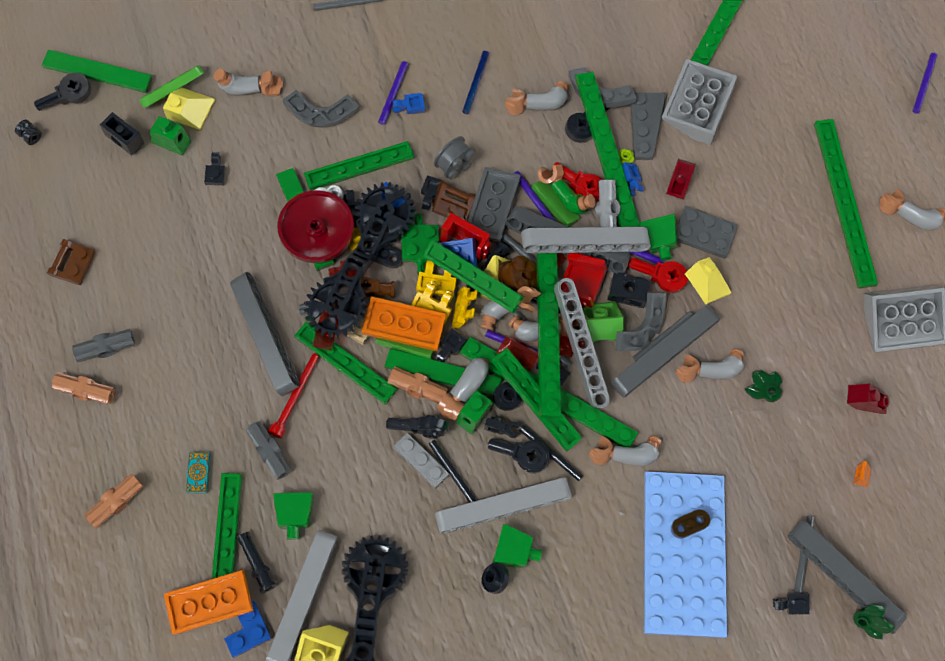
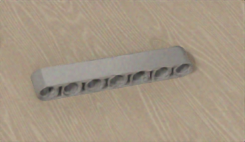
M645 227L528 228L521 232L523 251L525 253L642 252L651 247L648 229Z
M564 278L555 284L554 292L589 405L594 408H604L609 403V395L574 282L569 278ZM562 283L568 285L569 290L567 293L561 290L560 286ZM568 301L573 303V311H569L566 308ZM573 320L579 322L580 327L578 330L572 327ZM580 338L585 341L584 349L578 346ZM585 357L591 360L590 367L584 365L583 360ZM591 376H594L597 379V383L595 386H592L589 383V378ZM597 394L601 395L602 397V403L600 405H598L595 402V396Z
M560 478L435 513L439 533L445 534L566 501L572 498L567 478Z
M321 530L317 531L266 661H291L336 546L338 536Z

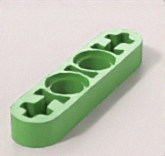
M197 65L143 96L139 101L143 108L199 77L204 71L200 65Z

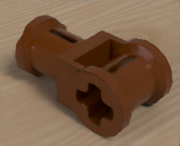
M369 277L362 278L361 286L366 297L390 296L394 298L395 281L382 283Z

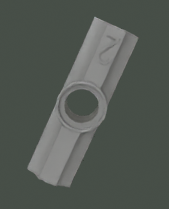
M615 180L599 181V201L596 203L595 210L598 217H600V227H617L616 216L620 212V204L616 200Z

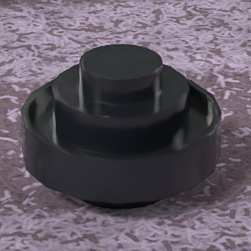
M509 382L499 384L493 392L495 405L503 411L514 410L521 403L522 398Z
M491 563L482 574L481 583L483 588L493 594H499L505 590L509 582L508 569L504 565Z

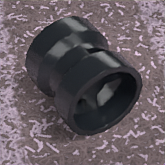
M22 120L15 127V133L23 138L28 145H34L42 136V132L38 128L33 127L29 120Z

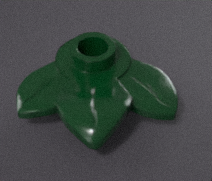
M753 371L752 380L754 384L746 387L745 392L754 399L764 398L768 402L779 400L782 394L780 388L782 384L781 376L776 371L769 375L764 371Z
M868 605L865 609L855 612L853 616L854 623L875 639H882L883 634L892 632L896 627L883 618L886 607L883 605Z

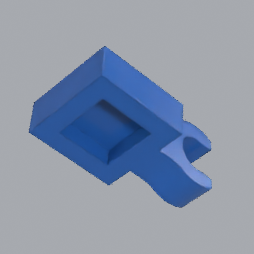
M423 94L404 95V100H393V112L399 113L405 109L407 114L425 112Z
M625 162L622 164L626 181L629 182L628 188L631 196H636L635 188H637V191H643V186L640 183L642 179L637 165Z

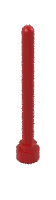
M317 353L311 355L299 379L300 386L293 390L278 421L271 424L268 433L282 439L286 432L284 430L286 427L285 423L319 359Z

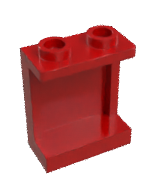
M450 213L441 227V243L449 242L452 237L457 240L474 238L476 239L477 263H480L482 259L485 260L490 252V234Z
M569 253L567 257L569 264L563 279L569 278L574 282L582 308H592L607 271L606 262L602 259L578 253ZM565 283L561 284V290L567 293L569 290L568 285Z

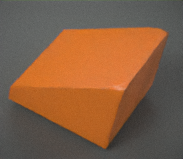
M867 461L857 465L854 484L868 487L871 467Z

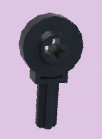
M70 73L63 77L59 85L54 87L56 92L34 101V105L40 111L60 101L63 105L81 103L89 97L91 84L83 74Z
M585 112L571 115L565 124L566 135L574 142L585 143L592 138Z
M433 415L418 418L412 417L411 419L388 418L386 420L387 429L412 431L414 434H423L424 437L430 439L444 436L448 432L449 425L447 421Z
M491 438L488 442L489 450L512 456L511 459L518 462L519 466L527 473H540L549 464V451L539 441L530 440L524 444L516 442V445ZM536 452L538 459H534L532 462L528 456Z

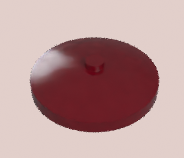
M313 190L300 193L285 204L280 212L277 228L280 241L290 255L308 263H323L338 257L347 249L353 237L354 222L349 207L341 198L330 192Z

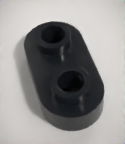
M370 243L367 248H372L374 243ZM385 245L380 249V253L374 261L392 269L398 268L402 264V253L396 248ZM391 258L397 259L395 262L390 261Z

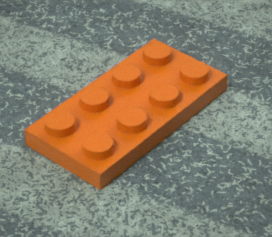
M371 297L361 332L363 335L437 351L446 313Z
M244 570L164 594L172 635L254 611Z

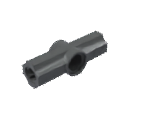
M131 329L113 334L101 333L94 336L93 340L72 345V351L77 362L95 357L106 358L112 356L115 351L135 346V340Z
M258 421L249 425L246 429L247 434L252 442H254L258 454L263 462L267 463L276 480L287 476L291 469L281 455L282 452L273 437H270L262 422Z

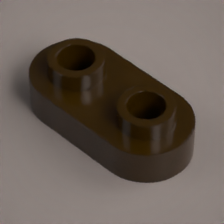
M701 509L690 512L672 522L671 532L679 539L689 537L707 528L710 524V516ZM700 518L702 523L697 524L695 519ZM682 526L684 531H678L677 527Z

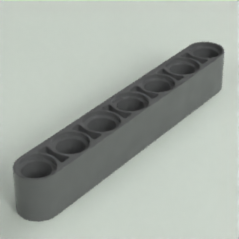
M522 207L513 208L506 220L507 227L519 234L528 228H570ZM628 252L578 253L605 260L607 270L616 274L626 271L631 258Z
M245 272L232 280L230 285L273 386L280 396H285L298 388L300 382L254 277L249 272Z
M707 304L619 374L611 382V385L625 398L711 329L721 318Z
M800 520L787 535L789 540L862 609L871 604L885 606L886 610L883 618L896 626L890 632L895 634L907 619L905 613L810 524Z

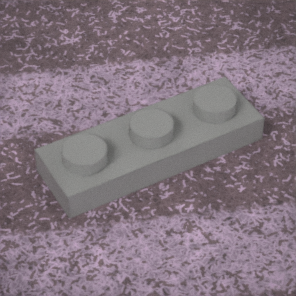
M408 433L393 446L434 489L449 476V473Z

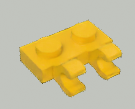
M427 260L425 273L419 272L416 292L419 290L424 292L427 284L433 281L438 284L433 295L443 296L448 290L454 293L456 278L451 277L452 274L444 270L443 276L433 274L434 263Z
M431 281V283L427 284L424 292L421 290L417 292L411 306L446 313L445 325L452 311V308L448 305L455 294L448 290L442 296L441 301L436 300L432 295L436 291L438 284Z
M462 287L457 292L452 328L459 329L467 323L468 318L474 317L475 309L467 310V306L470 305L471 300L477 299V290L470 292V288Z

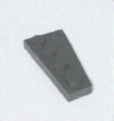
M635 93L636 103L630 104L634 160H652L666 93Z

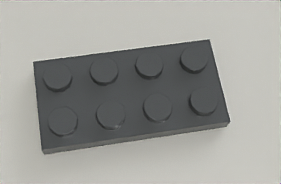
M485 167L467 222L490 234V241L501 242L506 227V220L509 217L521 177L518 174Z

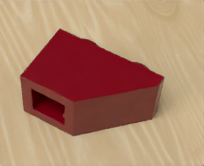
M870 383L848 385V405L856 410L887 414L889 399L885 393Z

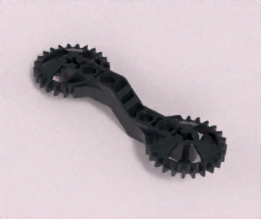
M381 182V187L378 188L374 184V190L367 188L368 194L361 193L363 199H357L359 205L355 206L356 211H358L355 213V217L358 218L356 224L361 233V239L357 247L346 258L338 273L323 278V285L317 282V289L311 287L313 295H306L310 301L304 302L305 306L309 307L304 309L305 314H309L305 318L307 321H311L309 326L311 328L315 327V333L321 331L322 337H325L328 333L331 340L334 335L339 340L341 334H344L347 338L348 331L355 334L353 328H361L358 322H365L361 315L367 314V311L362 309L367 307V303L362 302L366 299V296L361 286V280L366 270L375 261L382 247L398 241L397 235L404 237L403 231L410 232L408 225H414L411 220L416 219V215L413 213L416 211V208L412 206L414 205V200L410 199V193L405 194V188L399 191L398 184L392 188L391 182L388 183L387 187ZM382 192H385V199H386V200H384V201H383V198H382ZM403 198L405 202L394 210L392 203ZM376 226L382 227L379 232H375L373 229ZM367 243H374V246L370 249L365 247ZM351 270L357 272L356 275L353 277L347 276L348 272ZM346 287L349 290L346 294H340V289ZM338 305L339 309L333 311L332 307H337ZM327 311L330 317L317 324L315 319ZM336 320H338L339 330H336Z
M371 535L370 541L363 537L362 544L355 541V548L349 547L350 554L345 553L344 559L346 561H342V567H344L342 575H346L343 577L344 583L349 582L347 589L354 596L358 605L353 646L350 655L345 661H375L373 654L379 611L387 600L396 596L395 588L402 589L401 583L406 582L405 576L408 575V569H406L408 561H404L406 560V554H401L402 547L396 549V542L389 544L388 537L385 541H381L380 535L377 540H374ZM351 562H365L364 571L351 568ZM385 565L401 569L400 574H385ZM374 566H377L376 576L372 575V569L374 568ZM369 585H375L377 587L375 590L367 589ZM367 604L374 606L371 610H366L363 607ZM360 651L368 653L364 658L357 656Z

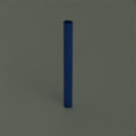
M483 51L462 110L464 114H469L489 56L488 51Z

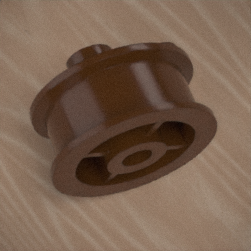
M517 256L512 261H505L499 266L498 280L515 292L523 286L537 289L536 264L525 256Z

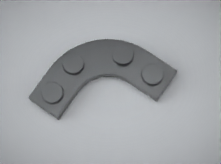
M586 67L569 71L570 81L579 97L580 94L575 76L588 73ZM631 85L615 89L598 87L604 107L611 108L636 103V95Z
M295 90L283 99V104L298 120L313 127L335 126L359 111V106L348 94L335 104L323 108L311 105L298 90Z
M647 292L646 314L642 324L632 331H617L616 351H637L651 344V339L655 334H659L664 321L666 293Z

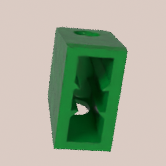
M159 116L150 130L151 143L182 156L191 142L183 126L167 118Z
M670 214L639 222L641 227L648 229L651 253L659 252L661 261L671 259L670 250L678 247L675 215Z
M475 391L461 409L456 424L472 435L493 407V402L478 391Z
M273 493L278 527L280 529H287V540H298L299 529L309 527L314 501L313 493Z
M503 524L493 563L525 568L528 559L540 561L542 550L531 547L533 537Z

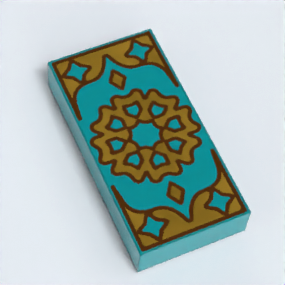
M189 452L186 493H207L210 453Z

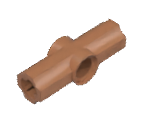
M395 366L388 379L389 384L406 390L410 396L417 399L425 398L437 404L440 403L448 392L447 388L430 382L426 376L420 373L411 374Z
M57 372L52 380L53 390L71 394L80 400H93L110 405L115 396V389L113 387L96 383L87 377L78 376L77 378Z
M130 474L117 487L107 490L101 496V501L84 515L85 518L97 529L112 515L121 512L127 506L128 501L143 488V485Z

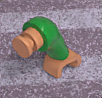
M562 164L552 166L553 175L549 169L540 167L537 172L539 180L545 184L552 183L551 187L571 213L581 215L585 214L589 207H595V199L592 194L587 196L576 194L562 180L564 174Z

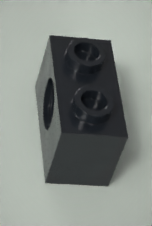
M113 112L100 124L104 135L131 156L144 144L141 134Z
M614 273L610 282L607 300L644 309L651 281H647L643 277H629L625 273ZM625 287H631L633 291L629 292Z

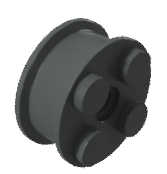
M459 136L448 142L440 150L433 164L436 168L440 167L444 171L446 178L453 179L460 171H466L471 166L470 161L476 152L473 147L466 145L465 139L462 136Z

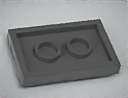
M685 206L677 226V242L725 259L737 224Z

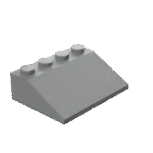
M686 59L662 119L690 138L711 145L734 89L737 76Z
M930 285L863 293L864 314L873 352L945 344V287Z

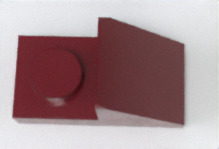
M681 159L677 160L666 192L667 195L684 199L696 164Z

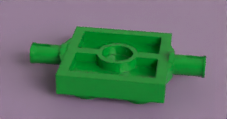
M416 213L415 224L413 226L408 225L410 232L403 231L404 237H401L402 262L417 264V274L419 275V272L425 273L424 264L428 260L423 254L432 240L439 243L438 225L423 224V214L420 213L418 217V213Z

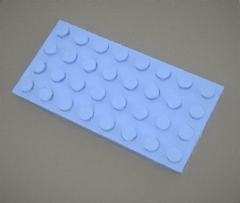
M663 472L644 473V634L727 637L724 476ZM698 509L704 510L709 514L710 524L704 530L684 539L676 538L672 534L671 524L675 519ZM700 518L695 519L697 524L702 523ZM682 526L677 527L678 531H684Z

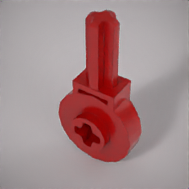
M562 165L564 173L562 178L570 182V188L576 194H581L582 196L592 194L595 203L599 201V181L602 179L595 174H585L580 170L576 174Z
M631 258L629 268L652 276L651 281L656 282L665 292H679L688 281L685 275L687 272L686 268L678 262L670 261L664 264L657 262L655 266L636 258Z

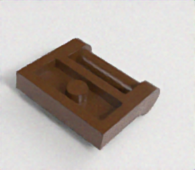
M441 181L431 212L448 218L450 213H453L468 221L475 195L472 193L467 194ZM445 192L465 200L466 204L445 196Z
M62 239L60 243L61 248L52 267H49L47 274L80 286L96 252L94 249ZM68 250H72L73 252L64 271H59Z

